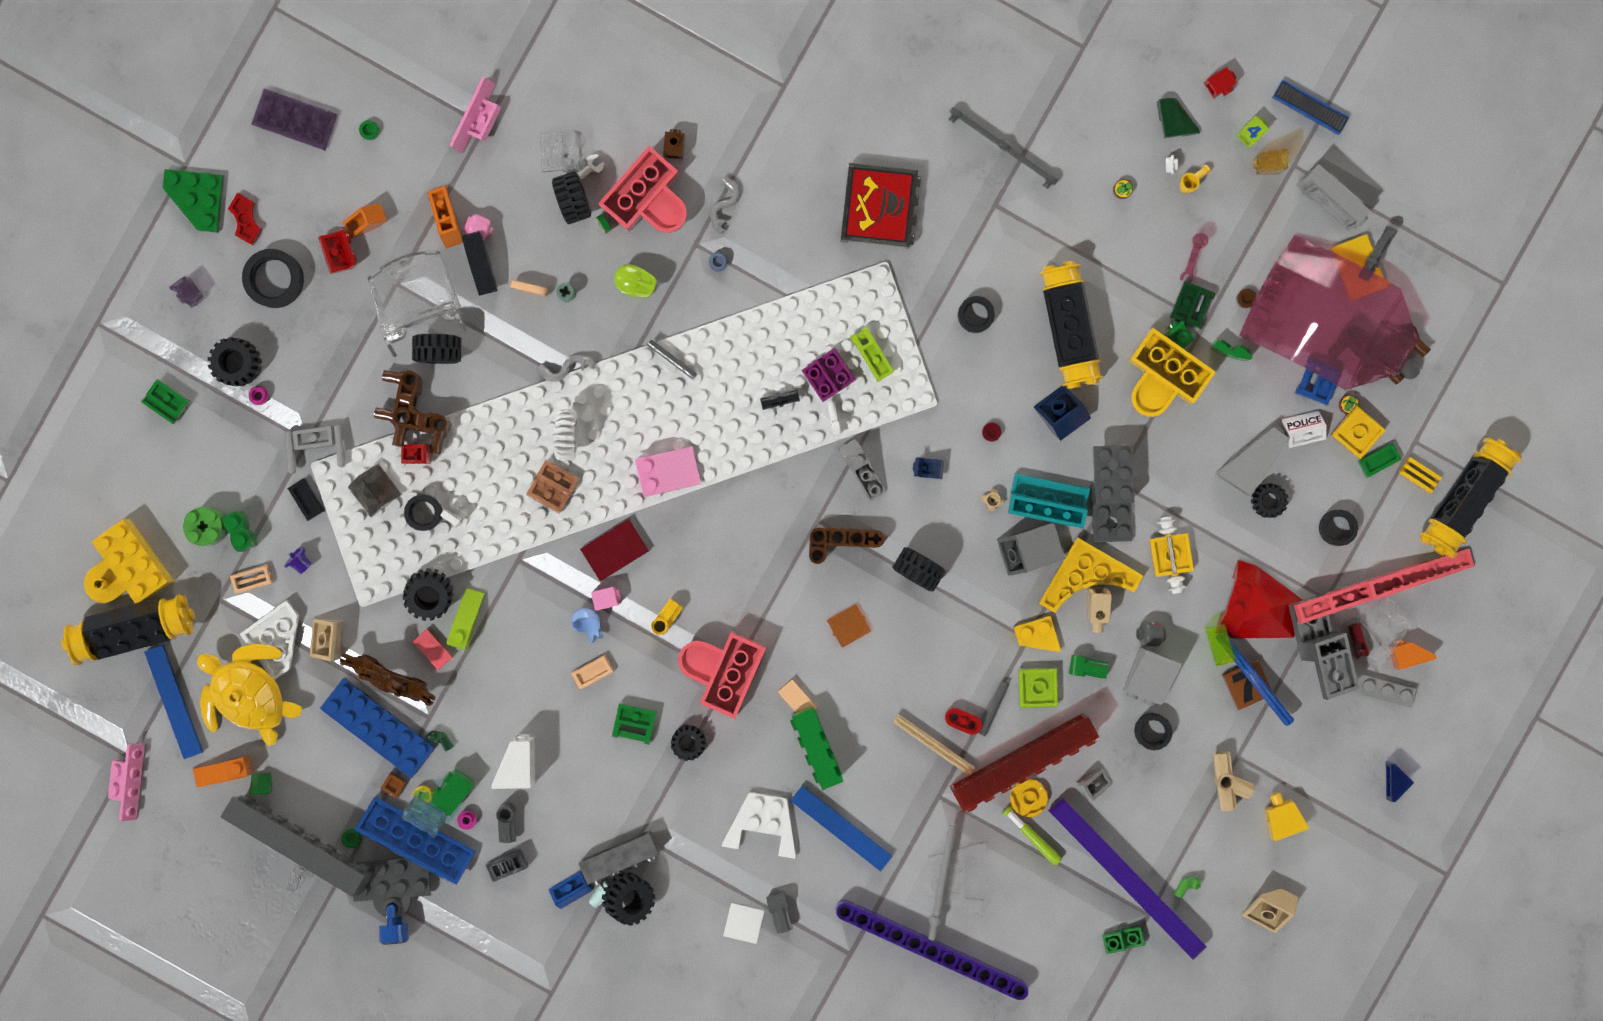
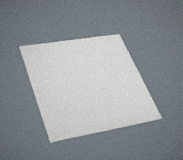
M731 903L723 936L757 944L764 910Z

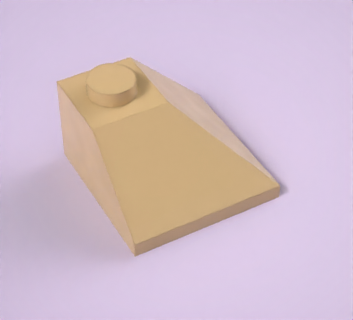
M1283 889L1261 894L1243 912L1242 916L1277 933L1295 916L1299 897Z

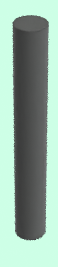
M652 339L648 342V347L694 380L697 376L695 371Z
M1001 682L979 734L986 736L1009 685L1008 683Z

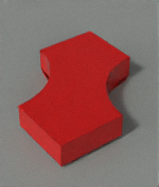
M236 193L228 207V210L235 216L237 222L235 236L254 245L262 231V228L256 224L253 217L255 202Z

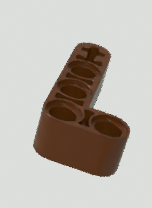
M814 528L810 533L809 558L815 564L823 563L826 559L827 545L877 548L884 544L885 536L877 530ZM815 531L823 532L824 539L817 542L813 539ZM837 531L843 534V540L838 543L832 539L833 533ZM856 532L862 535V541L857 544L853 543L851 539L852 535ZM865 532L869 533L868 537H874L875 533H877L878 537H881V541L874 544V541L867 540L868 544H864L866 540ZM815 550H820L823 553V558L819 561L812 558V553Z

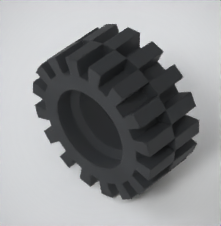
M1273 483L1260 485L1259 488H1256L1255 493L1251 496L1253 497L1251 504H1253L1252 508L1256 511L1255 513L1266 518H1275L1278 515H1282L1283 511L1287 509L1286 505L1289 503L1285 489ZM1268 493L1275 495L1277 500L1276 505L1272 508H1267L1263 504V497Z
M682 726L672 736L671 749L675 756L677 755L679 759H684V761H692L700 757L705 749V735L696 726ZM692 736L696 741V746L692 750H685L681 746L683 737Z

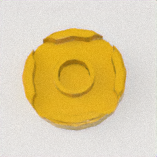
M1030 778L1022 779L1015 783L1011 789L1010 803L1015 812L1022 816H1037L1044 811L1048 803L1047 790L1037 780Z

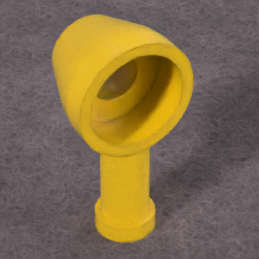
M1203 165L1195 174H1184L1179 183L1180 191L1184 194L1196 191L1200 185L1199 180L1211 172L1210 168L1207 165Z

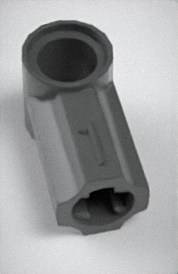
M508 802L503 803L496 812L499 842L501 843L516 842V808ZM502 809L509 810L511 816L505 817L501 812Z
M785 892L766 897L777 933H785L792 930L793 925L788 911L789 905Z

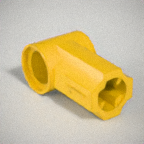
M670 598L655 620L652 621V631L657 635L666 634L683 607ZM658 621L665 623V630L662 632H658L655 629V624Z

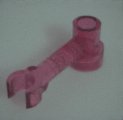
M1197 233L1192 237L1193 247L1187 266L1180 275L1181 281L1185 274L1190 276L1189 283L1194 279L1193 269L1200 249L1208 244V237L1204 233ZM1198 237L1201 239L1200 244H1197L1196 239Z

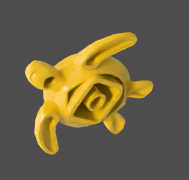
M266 644L245 645L235 650L232 654V662L222 665L220 659L212 654L202 653L198 655L197 664L199 668L205 673L212 675L211 683L203 687L200 696L202 718L206 727L211 732H216L218 729L217 708L233 724L242 728L259 730L264 742L271 746L277 742L278 733L274 727L280 725L282 716L293 719L301 715L302 707L293 702H282L281 692L274 678L264 669L251 663V661L258 659H278L282 656L281 650Z

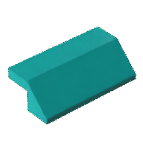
M1014 473L1008 513L1084 529L1090 488Z

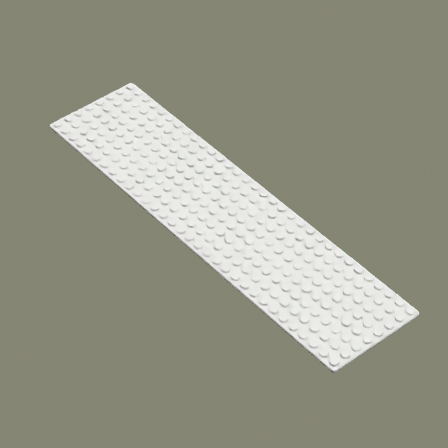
M882 262L657 341L658 345L697 373L694 380L646 345L595 363V367L592 369L588 366L583 371L578 369L569 372L560 381L550 382L546 380L444 416L451 422L452 427L443 440L441 454L432 453L431 464H401V447L392 445L394 434L344 451L345 466L342 468L338 467L336 454L313 462L311 469L359 605L365 607L404 593L403 591L408 579L411 578L413 573L417 574L418 570L422 569L424 572L426 568H431V571L434 572L437 569L439 570L438 574L441 575L443 572L446 574L445 578L936 406L937 401L889 264ZM864 327L869 329L894 370V373L879 382L876 381L850 338L854 333H860ZM867 338L860 341L862 346L869 343ZM836 348L856 378V381L822 402L801 370ZM798 390L799 402L783 405L784 407L777 406L765 410L762 409L760 398L777 395L776 393L778 392L781 394ZM828 401L835 402L841 432L839 437L833 438L827 406ZM570 409L577 412L578 441L576 456L573 461L557 460L554 454V429L556 414L559 410ZM444 420L438 422V429H442L444 427ZM409 430L406 433L404 445H431L433 435ZM693 447L701 484L644 497L635 459ZM545 460L579 478L560 514L526 496ZM420 494L430 495L438 500L442 510H450L462 519V523L456 527L442 517L440 523L431 530H415L405 520L404 507L413 496ZM421 501L414 505L412 516L416 522L426 524L433 519L435 511L430 503Z

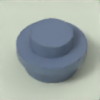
M716 252L711 255L709 265L714 271L721 272L727 268L728 259L725 254Z

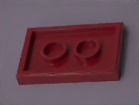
M630 519L580 549L600 582L649 552Z

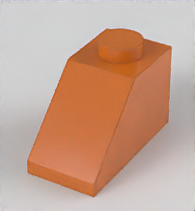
M380 203L359 208L343 221V225L350 239H353L380 227L387 219Z
M1404 639L1394 641V645L1388 646L1394 669L1402 670L1437 659L1433 653Z

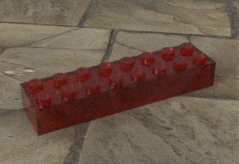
M1081 713L949 787L963 812L966 810L971 812L982 801L987 803L995 798V794L1011 790L1013 784L1026 782L1029 779L1028 776L1033 773L1038 775L1046 770V766L1050 764L1054 766L1063 761L1062 758L1068 754L1069 756L1075 755L1080 751L1079 748L1084 745L1089 747L1095 744L1099 735L1089 717Z

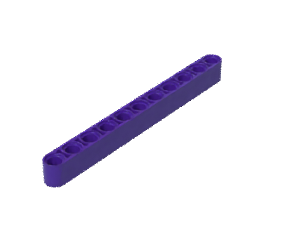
M1062 797L1048 810L1193 960L1207 948L1188 926Z
M841 900L836 905L838 918L1016 1000H1023L1028 996L1029 991L1026 983L1018 977L939 941L929 940L928 936L849 900ZM842 906H848L850 911L847 914H842L839 909ZM865 914L867 919L864 922H859L857 916ZM877 922L885 924L881 930H877L874 925ZM900 930L902 935L895 938L892 936V932ZM912 938L920 940L915 946L909 944V941ZM935 946L937 950L935 953L930 954L927 952V948ZM947 954L954 955V959L949 962L945 961L944 957ZM964 962L972 963L969 969H963L962 964ZM982 970L989 971L986 977L979 976ZM1003 977L1006 979L1005 984H997L999 978ZM1019 985L1024 987L1021 993L1014 992L1015 987Z

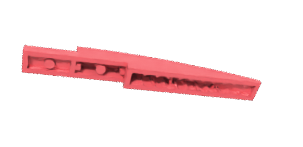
M1466 548L1457 551L1458 556L1456 558L1453 557V559L1446 555L1295 604L1294 608L1299 624L1475 567L1470 549Z

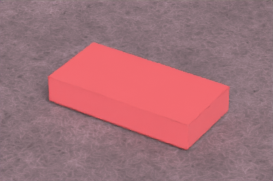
M426 629L413 641L437 670L441 669L453 658L429 629Z

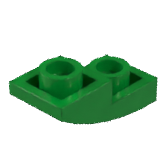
M1222 339L1221 341L1215 340L1210 346L1216 352L1232 359L1248 361L1253 358L1249 354L1251 351L1247 347L1237 345L1231 350V345Z
M1141 925L1102 935L1106 954L1122 952L1128 948L1145 946L1146 944Z

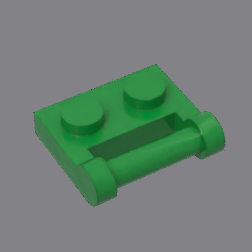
M619 703L612 737L618 738L619 736L638 740L649 745L657 711ZM624 724L647 729L646 734L620 729V725Z

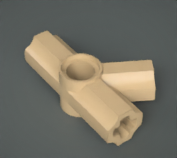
M1229 751L1212 753L1219 810L1233 811L1237 809L1235 794L1249 800L1254 792L1255 784L1233 776ZM1224 777H1228L1227 784L1221 785V780Z

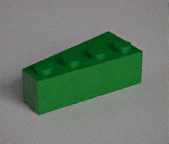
M811 706L793 713V719L790 722L794 731L798 730L800 737L797 739L801 748L805 747L807 752L805 758L808 765H812L814 769L812 774L816 784L819 783L823 791L844 782L843 775L814 707Z

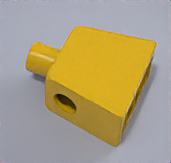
M1281 792L1270 795L1273 805L1265 808L1269 836L1273 841H1278L1309 829L1294 801L1290 799L1284 801Z

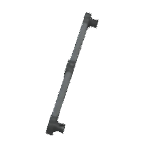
M951 108L949 111L951 113L949 121L952 120V123H954L956 119H960L996 144L1000 149L1045 179L1043 187L1046 186V189H1049L1050 185L1057 184L1058 180L1054 176L1045 172L1012 149L1007 142L992 135L958 109Z

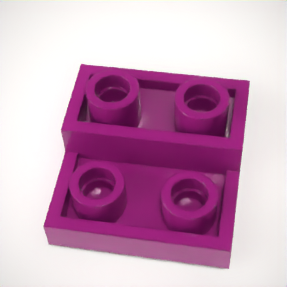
M836 348L801 370L822 402L856 381V378Z

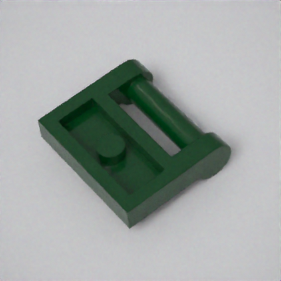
M1184 281L1170 318L1177 321L1183 320L1185 324L1202 330L1204 325L1202 322L1211 299H1214L1216 293ZM1200 295H1203L1204 299L1195 320L1191 319Z

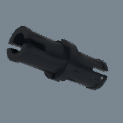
M797 389L781 394L778 392L776 393L777 395L760 398L763 410L777 406L784 407L783 405L800 401Z

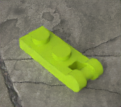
M864 327L860 333H854L850 338L876 381L879 382L894 373V370L869 329ZM867 338L869 343L862 346L860 341Z

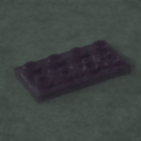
M264 88L251 125L325 151L338 115Z

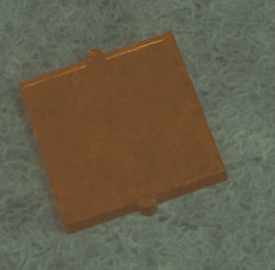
M856 604L827 620L833 631V636H836L842 648L871 632L865 621L866 617L862 616Z

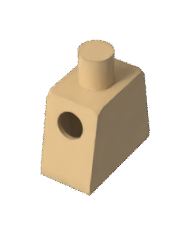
M1091 586L1087 588V619L1092 623V632L1102 633L1104 631V623H1110L1111 593L1106 586Z

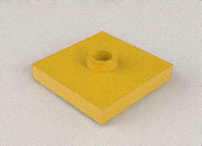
M1355 406L1330 435L1361 460L1386 429L1361 408Z

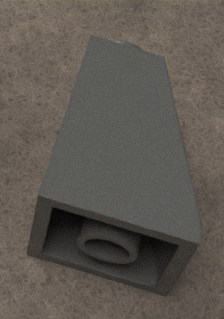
M1054 523L1041 525L997 539L1008 576L1027 573L1065 559L1064 549L1060 544L1058 530Z

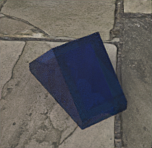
M1385 761L1386 800L1396 802L1414 782L1396 764Z

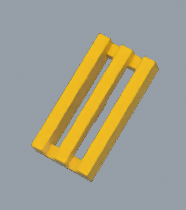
M1411 457L1407 458L1398 474L1429 494L1433 493L1434 488L1438 485L1437 483L1442 479V477ZM1409 463L1434 478V481L1409 466ZM1405 470H1409L1416 476L1420 477L1421 479L1429 483L1430 487L1426 486L1425 484L1421 483L1420 481L1406 473Z

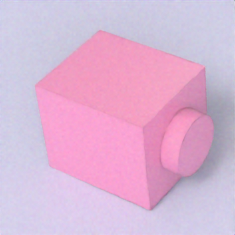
M615 586L591 592L595 611L617 606L619 601H621L619 589L616 590Z

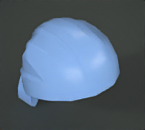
M581 608L573 613L571 627L574 630L588 634V641L592 643L596 641V637L599 639L603 638L600 618L594 609Z

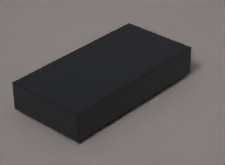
M305 478L287 488L307 521L325 511Z

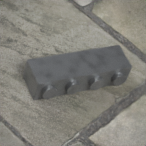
M650 830L580 860L579 866L587 885L591 883L597 885L603 882V878L609 875L613 878L615 875H620L623 869L628 868V870H632L638 867L639 863L644 860L646 863L657 858L656 855L659 854V849Z

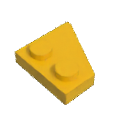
M1050 615L1013 627L1018 645L1056 652L1061 651Z

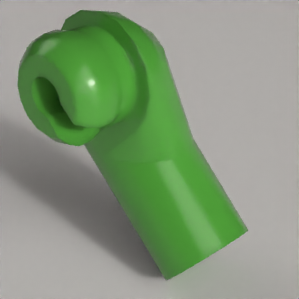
M1193 876L1182 879L1174 895L1182 899L1188 889H1199L1201 881Z

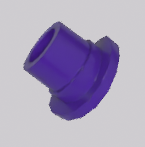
M299 547L289 554L290 558L284 567L290 566L299 574H302L310 567L312 562L305 556V548Z

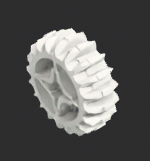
M570 409L559 410L556 414L554 429V454L557 460L573 461L576 456L578 441L577 412Z

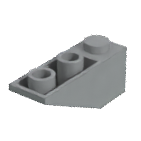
M856 439L839 448L869 501L886 492Z

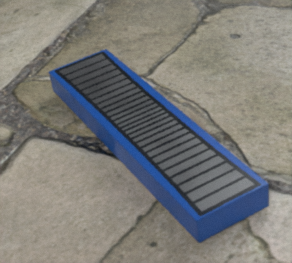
M1284 80L1280 82L1272 96L1273 99L1337 135L1341 133L1349 119L1348 116Z

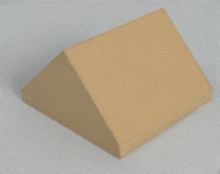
M313 619L309 657L327 661L340 659L343 621Z

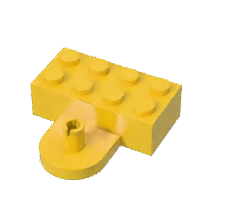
M1151 328L1127 360L1144 372L1131 392L1132 406L1139 414L1146 417H1154L1162 414L1176 396L1189 405L1194 404L1216 372L1159 331Z
M122 519L91 541L104 559L91 568L84 579V588L87 595L96 602H112L126 592L134 603L147 601L174 582L131 519Z

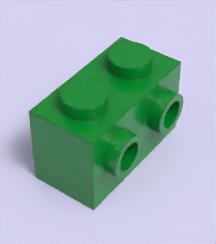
M457 768L452 772L449 771L443 778V784L440 787L437 786L431 793V804L449 816L452 815L474 787V780Z

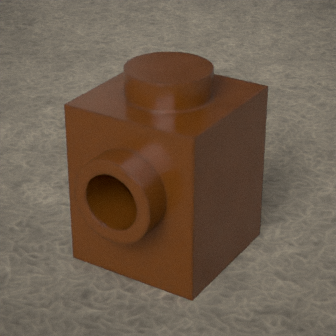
M670 129V132L665 131L664 158L683 159L685 134L681 133V130Z

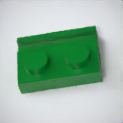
M156 379L146 393L145 398L141 401L171 424L176 423L177 418L181 416L190 403L189 400L159 379Z

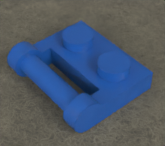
M1308 357L1306 362L1308 365L1299 388L1295 390V394L1328 405L1342 369ZM1318 367L1320 370L1311 392L1306 391L1314 368Z

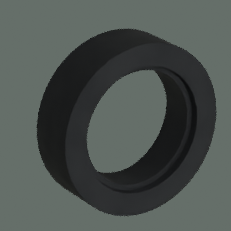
M264 249L258 251L247 260L242 272V283L247 295L256 303L269 308H281L291 304L298 298L303 288L304 275L300 264L291 255L277 249ZM271 260L283 262L288 267L291 275L288 289L277 297L263 295L258 290L255 281L259 267Z

